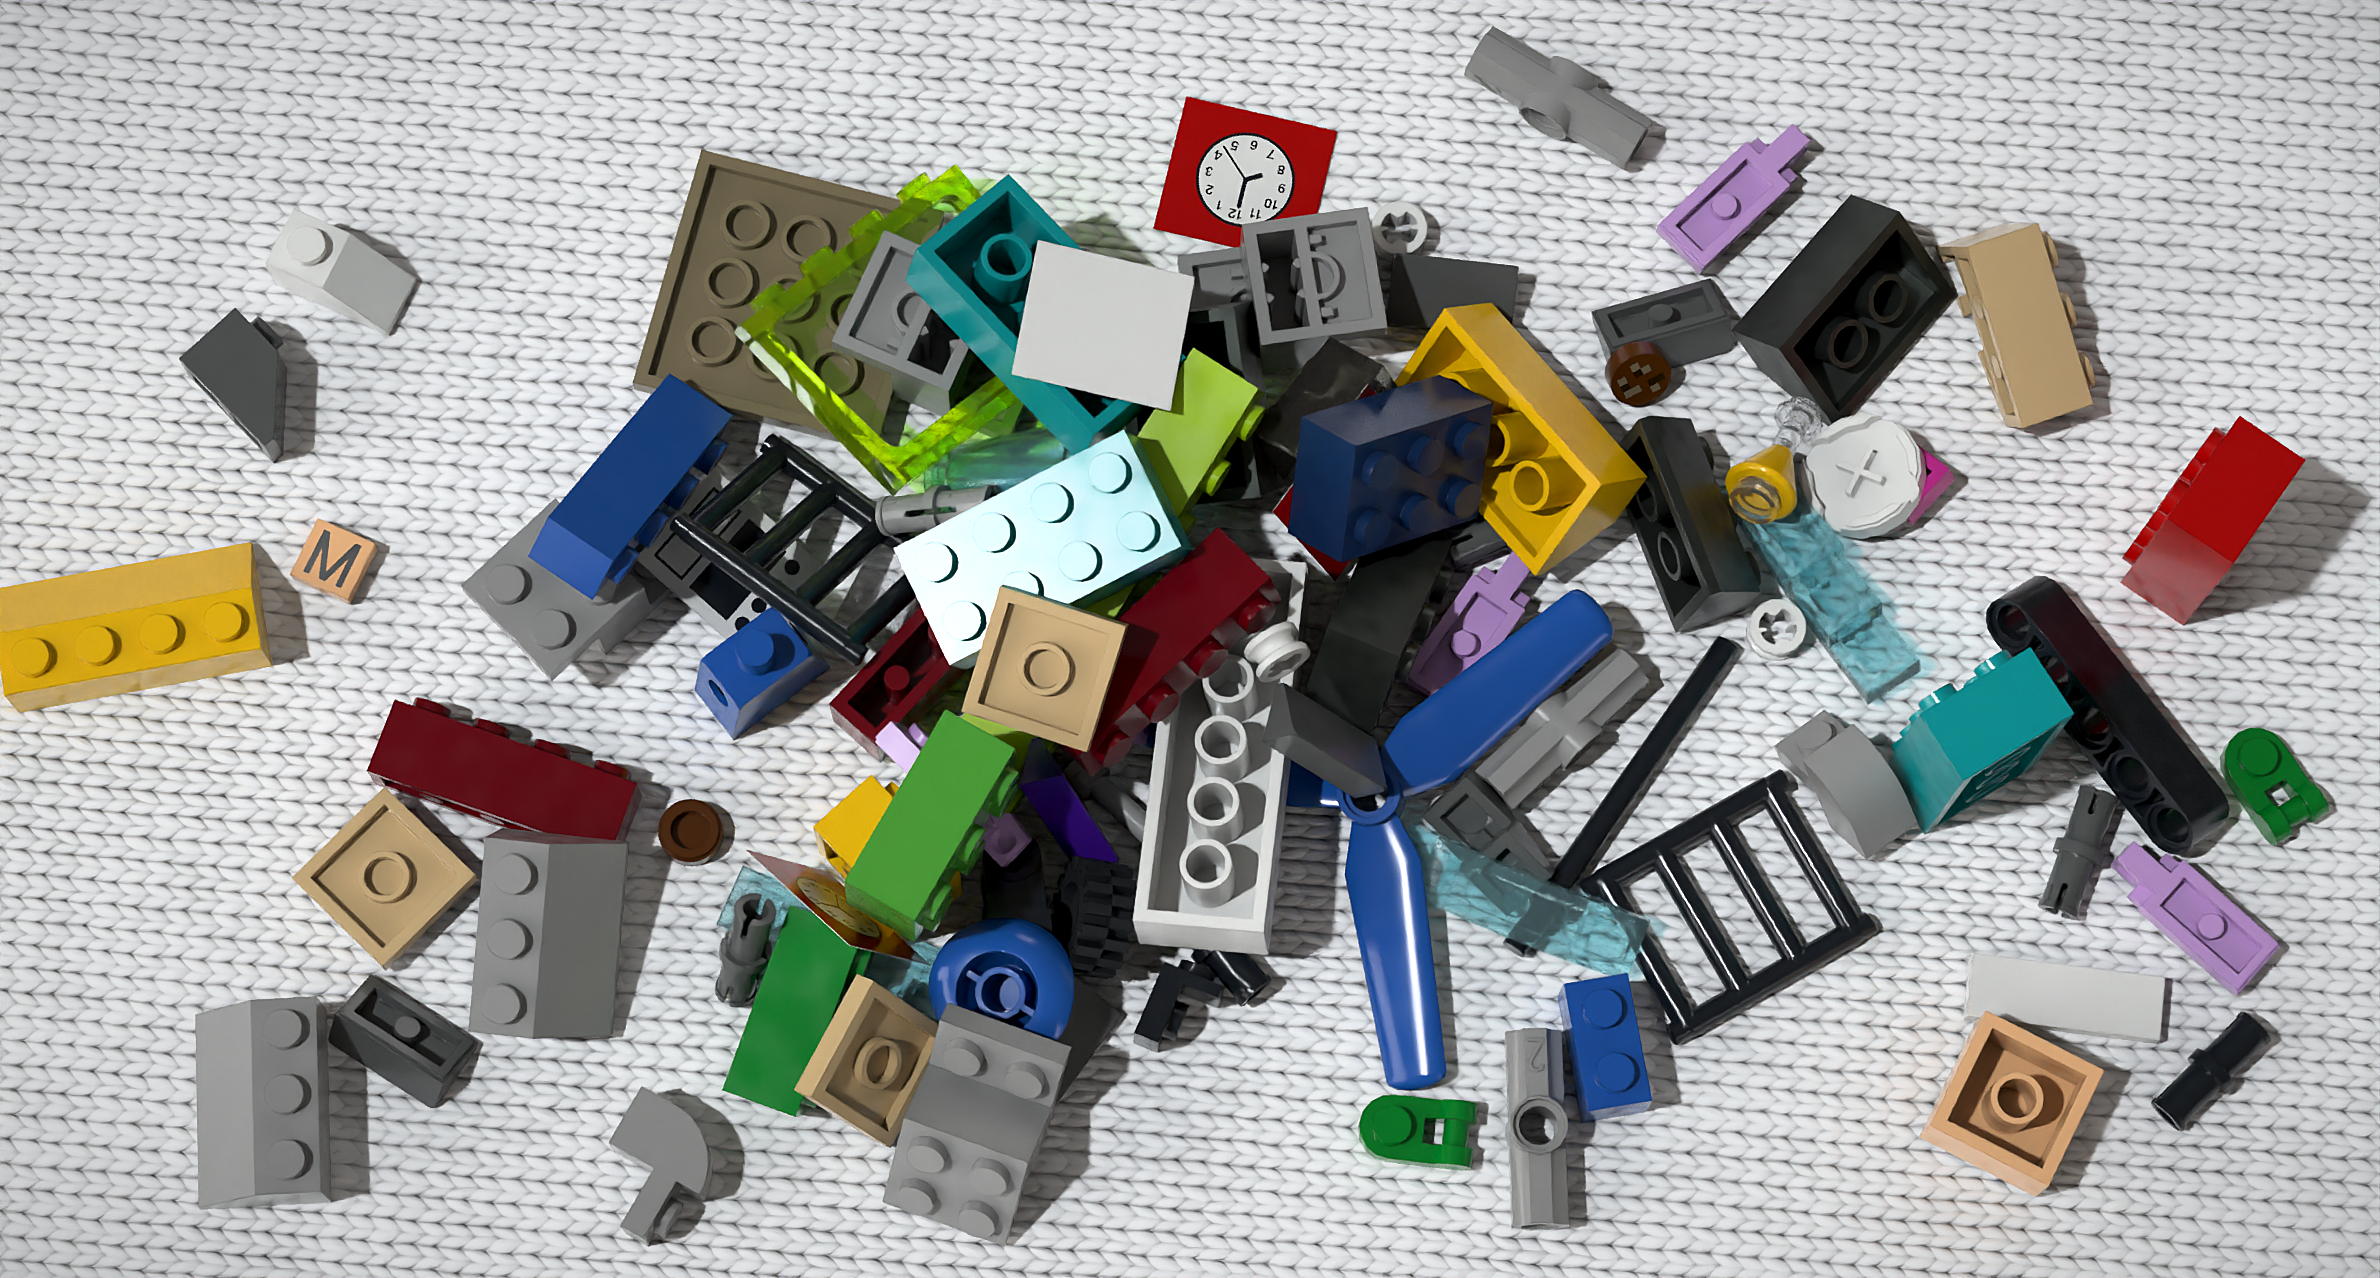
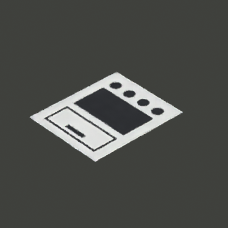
M714 468L693 492L683 508L670 518L650 548L645 547L641 551L637 560L721 636L728 639L771 606L670 531V524L675 517L679 516L682 512L692 516L730 483ZM749 499L713 532L744 553L776 523ZM795 541L771 562L765 570L795 591L822 564Z

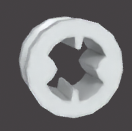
M1395 201L1387 203L1377 211L1372 220L1371 230L1375 252L1381 259L1392 263L1395 253L1414 255L1421 253L1425 246L1428 226L1425 216L1418 207L1409 202ZM1406 221L1411 225L1409 238L1414 240L1410 243L1401 238L1393 244L1386 240L1388 234V227H1384L1386 223L1390 222L1398 227Z
M1770 599L1761 603L1753 611L1746 628L1747 642L1751 650L1760 658L1768 661L1785 660L1791 657L1803 642L1806 634V620L1802 611L1792 602L1784 599ZM1779 616L1789 622L1785 632L1793 633V638L1789 641L1786 638L1780 637L1775 644H1772L1763 638L1767 628H1759V622L1763 619L1766 622L1772 623Z
M1282 622L1258 634L1246 645L1244 655L1249 662H1257L1259 664L1256 669V675L1261 682H1272L1283 678L1300 667L1308 659L1310 649L1305 642H1297L1295 640L1298 635V629L1294 623Z

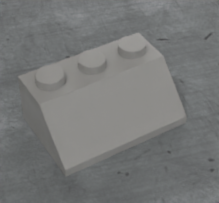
M501 828L485 837L468 1032L530 1039L611 1036L613 1034L630 842Z
M316 996L257 999L195 1014L199 1209L332 1202L327 1009Z

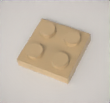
M1002 584L999 587L961 712L1084 752L1089 751L1129 624Z
M386 787L374 796L292 877L294 882L385 971L478 880L476 875Z
M856 974L794 1090L871 1140L891 1148L901 1130L904 1116L929 1063L938 1024L873 980Z

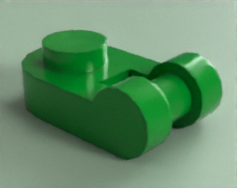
M2248 728L2238 732L2224 746L2220 756V770L2223 777L2260 833L2271 845L2276 846L2291 837V828L2304 820L2313 823L2329 813V806L2322 792L2313 782L2308 780L2284 743L2274 733L2263 728ZM2280 784L2290 799L2277 807L2271 803L2265 793Z
M1395 1094L1382 1095L1372 1100L1363 1110L1358 1125L1359 1140L1366 1152L1373 1158L1384 1162L1448 1170H1472L1474 1150L1468 1147L1470 1126L1477 1124L1478 1104L1455 1099L1439 1100ZM1425 1121L1444 1124L1442 1144L1423 1143Z

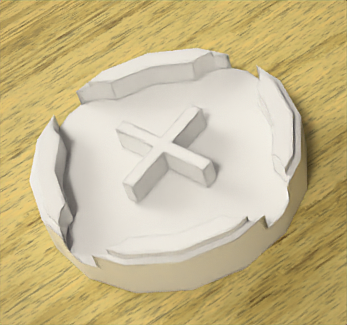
M1868 413L1841 418L1820 431L1810 444L1813 448L1808 453L1806 462L1804 459L1802 460L1798 473L1801 496L1815 519L1836 535L1857 539L1885 534L1906 521L1917 507L1927 479L1924 455L1909 431L1897 422L1895 424L1891 420L1882 419L1880 415Z

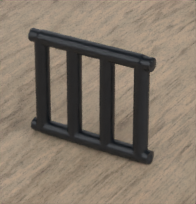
M772 433L761 446L760 452L763 453L695 514L689 516L687 513L682 512L679 516L675 517L670 524V531L834 654L856 667L865 659L869 650L866 645L916 598L906 574L904 573L846 629L817 609L816 606L882 544L894 551L893 548L916 536L910 532L884 536L877 526L875 519L876 507L790 443H786ZM782 470L812 491L744 553L713 532ZM834 507L862 529L793 591L767 572L765 568L826 512Z
M1781 769L1747 785L1601 867L1595 873L1580 881V887L1589 899L1593 901L1598 898L1666 1012L1671 1021L1666 1025V1029L1674 1045H1679L1691 1037H1696L1858 945L1862 940L1877 932L1875 922L1866 912L1861 915L1857 913L1785 793L1791 787L1786 774ZM1762 806L1765 807L1836 926L1805 945L1802 944L1731 825ZM1707 837L1712 841L1781 959L1749 977L1676 856ZM1652 868L1655 869L1726 989L1694 1008L1691 1006L1621 887Z

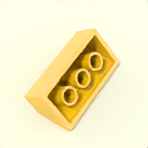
M1492 302L1444 308L1390 387V389L1441 375L1493 402L1489 432L1490 440L1486 453L1479 512L1535 576L1545 574L1615 523L1647 479L1645 473Z
M252 542L0 588L1 678L4 696L19 713L273 666Z

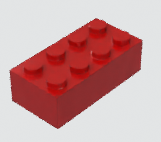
M2241 416L2237 418L2227 433L2215 426L2122 557L2123 560L2132 566L2120 583L2184 626L2237 560L2299 471L2305 459Z

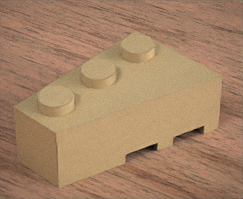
M2005 223L1935 246L1941 263L1945 264L1954 261L1961 277L1966 295L1958 297L1956 301L1963 318L1971 315L1974 317L1983 350L1978 352V356L2005 425L2008 427L2025 428L2094 405L2089 389L2095 387L2093 369L2084 352L2078 353L2071 329L2077 326L2076 314L2067 293L2059 292L2053 268L2058 267V255L2049 233L2046 231L2041 232L2039 223Z

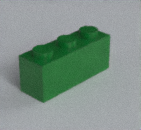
M790 905L722 1090L794 1117L803 1116L807 1105L817 1108V1104L794 1089L856 974L866 978L874 952L849 946L812 911L800 906Z

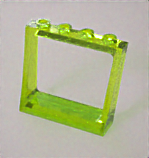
M956 164L933 181L926 172L917 176L896 194L902 204L885 217L882 216L877 208L866 214L847 230L853 241L837 253H834L829 245L819 249L798 267L804 277L787 290L777 281L761 292L748 304L755 314L742 322L734 332L892 496H895L1017 403L1019 399L995 376L901 447H894L886 443L776 336L774 326L873 253L884 230L897 235L940 203L951 205L960 214L982 195Z

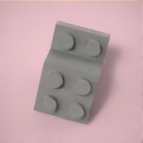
M1368 207L1242 224L1240 247L1178 255L1177 257L1178 272L1195 277L1189 308L1252 300L1262 373L1320 365L1324 343L1387 334L1388 326Z
M884 230L831 341L832 349L890 373L895 397L1009 445L1026 406L905 281L915 250L921 245Z
M556 498L461 585L464 593L551 681L561 674L593 643L607 655L673 593L637 560L619 585L608 580L595 598L591 600L529 558L528 555L548 516L560 503ZM639 543L635 550L641 553L646 546Z
M947 1003L939 1021L929 1063L903 1119L882 1202L903 1209L909 1214L925 1217L963 1231L972 1237L982 1238L1005 1247L1014 1224L1024 1186L1047 1134L1072 1047Z

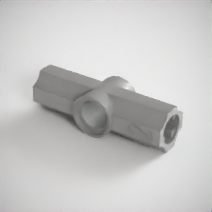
M1494 26L1484 35L1465 68L1464 75L1517 106L1522 118L1539 132L1555 139L1569 137L1623 170L1635 156L1653 122L1644 114L1639 113L1599 89L1595 78L1577 63L1560 56H1553L1548 59Z
M1611 642L1586 667L1584 666L1563 688L1559 686L1518 724L1520 728L1474 772L1513 813L1535 794L1559 768L1565 771L1581 758L1604 733L1602 728L1647 687L1650 680L1645 676L1640 665L1625 650L1618 648Z
M1523 1028L1506 1031L1505 1059L1508 1122L1505 1137L1509 1147L1511 1229L1535 1231L1567 1228L1569 1226L1566 1161L1568 1119L1564 1106L1562 1030ZM1531 1114L1544 1116L1553 1126V1139L1541 1145L1528 1142L1520 1132V1120L1526 1115Z

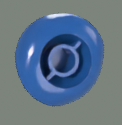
M996 917L966 926L943 945L936 956L930 972L929 997L938 1022L947 1003H951L1057 1042L1068 1024L1073 1007L1074 973L1066 950L1049 931L1033 922L1020 918Z

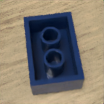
M1436 375L1302 416L1288 533L1343 563L1478 518L1479 505L1482 498L1481 490L1486 453L1490 440L1489 432L1493 402L1441 375Z

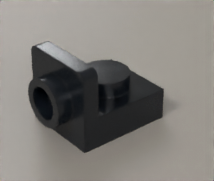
M1184 959L1180 961L1178 967L1164 961L1135 1029L1133 1043L1157 1053L1164 1037L1175 1041L1190 1006L1179 1001L1182 994L1218 1008L1223 997L1224 987L1214 982L1217 974L1200 964Z

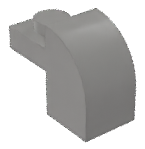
M1823 710L1774 746L1781 763L1816 793L1830 827L1866 860L1917 824L1907 796L1894 772L1877 748L1854 724L1845 728L1826 710Z
M641 1086L608 1143L615 1153L651 1173L620 1225L625 1234L649 1246L655 1234L665 1238L674 1226L684 1203L676 1199L681 1190L704 1203L711 1187L713 1166L709 1147L700 1128L690 1115L677 1105Z

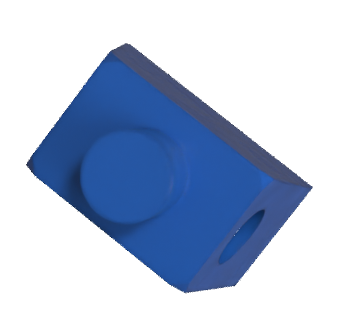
M770 607L702 658L699 665L695 692L734 741L829 670L830 665L797 625Z

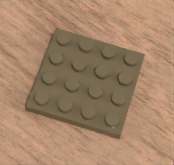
M701 149L633 379L634 389L652 394L666 376L671 373L732 415L878 452L894 398L891 374L832 349L831 341L884 230L922 245L942 229L944 211Z

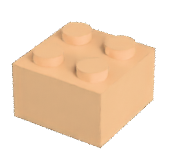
M1986 1010L1974 1023L1919 1138L2036 1197L2049 1186L2105 1070Z

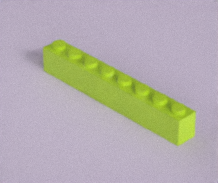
M1192 348L1177 372L1170 411L1155 408L1137 436L1187 537H1189L1197 522V518L1191 515L1190 512L1202 493L1205 492L1213 496L1231 468L1232 463L1224 458L1238 437L1246 442L1254 433L1266 412V408L1259 405L1265 394L1263 391L1195 348ZM1158 571L1084 610L1118 620L1132 607L1134 602H1138L1161 580L1163 573ZM964 713L961 717L962 719L1015 748L1014 769L1020 772L1016 781L1019 785L1031 739L1038 738V736ZM1041 738L1052 754L1058 743ZM1018 787L1005 813L1015 814L1022 803L1025 794L1020 787Z

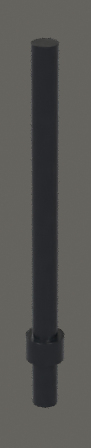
M1717 636L1554 868L1555 872L1552 877L1527 898L1530 903L1503 941V944L1510 951L1520 957H1524L1550 919L1558 920L1573 899L1569 892L1737 654L1738 648L1724 637Z

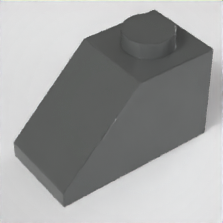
M234 308L179 358V361L188 376L275 463L283 456L287 367L277 351L284 343L262 318L257 316L252 322H249Z

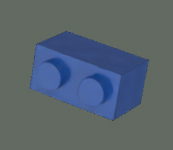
M1628 973L1563 984L1557 998L1581 1123L1644 1113L1652 1102V1096Z

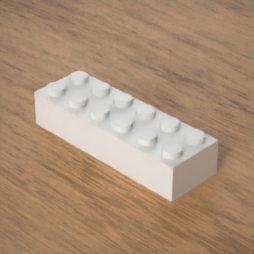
M1251 558L1271 578L1282 600L1275 606L1276 609L1273 617L1258 632L1254 634L1246 633L1228 650V656L1223 665L1211 676L1204 679L1198 678L1180 695V701L1174 711L1164 720L1157 723L1133 914V924L1139 944L1269 955L1291 759L1264 744L1262 739L1276 685L1285 683L1299 692L1302 665L1283 678L1272 682H1261L1256 675V669L1259 664L1257 662H1249L1244 655V649L1258 634L1282 622L1294 623L1298 629V635L1295 640L1297 642H1305L1311 593L1306 562Z

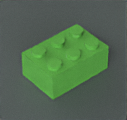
M945 709L844 881L847 904L916 942L924 927L934 932L953 900V897L950 896L953 886L949 885L957 871L967 876L985 846L986 841L983 840L986 829L983 828V825L991 814L1000 819L1019 787L1016 781L1020 772L1014 769L1015 748Z

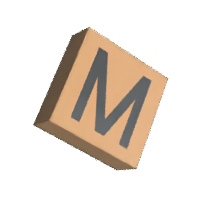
M318 518L290 572V576L299 583L350 605L378 548L375 543Z

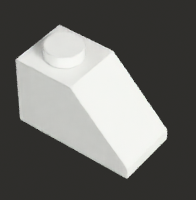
M293 208L265 262L276 286L389 336L417 282L415 277L351 233Z

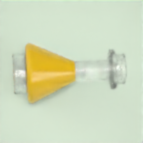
M1792 397L1788 401L1780 403L1774 412V420L1779 427V431L1771 446L1736 464L1727 472L1725 486L1729 495V502L1732 509L1741 518L1755 524H1768L1773 520L1787 517L1796 508L1797 493L1793 457L1802 441L1814 440L1823 429L1821 411L1811 400L1804 397Z

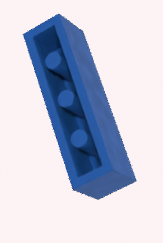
M669 373L548 516L528 557L591 600L595 598L608 580L619 585L628 575L640 555L635 550V547L641 543L650 548L670 519V516L665 513L667 508L670 506L679 512L689 500L700 481L694 476L698 470L708 476L719 463L729 446L727 442L721 439V436L733 415Z

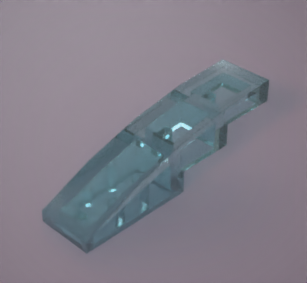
M1725 485L1719 488L1721 494L1725 493L1728 495ZM1797 487L1796 508L1790 515L1778 520H1766L1743 511L1733 502L1737 514V523L1790 602L1802 611L1806 624L1868 705L1921 672L1920 659L1883 615L1880 599L1845 558L1844 544Z

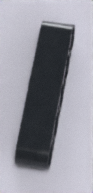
M2035 576L1989 605L1985 620L1993 640L2002 651L2007 649L2012 658L2031 647L2074 712V715L2063 729L2159 849L2169 854L2180 855L2224 826L2228 820L2230 809L2222 789L2055 580L2046 576Z

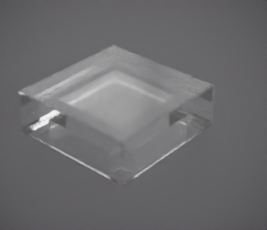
M863 564L833 620L846 629L896 581ZM917 597L881 630L870 643L882 648L909 619L918 603Z

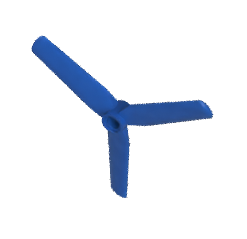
M1579 589L1569 591L1401 717L1379 751L1388 788V797L1385 804L1378 810L1371 812L1359 810L1355 804L1354 797L1291 760L1286 806L1341 809L1352 821L1344 875L1385 1078L1389 1087L1396 1090L1410 1091L1430 1087L1440 1082L1447 1072L1422 860L1400 820L1405 809L1406 800L1456 780L1612 640L1614 631L1608 615L1593 597ZM1150 723L1147 744L1144 745L1151 749H1154L1157 723Z

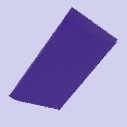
M1040 737L1031 739L1019 786L1070 861H1072V857L1080 856L1117 863L1119 857L1042 739Z

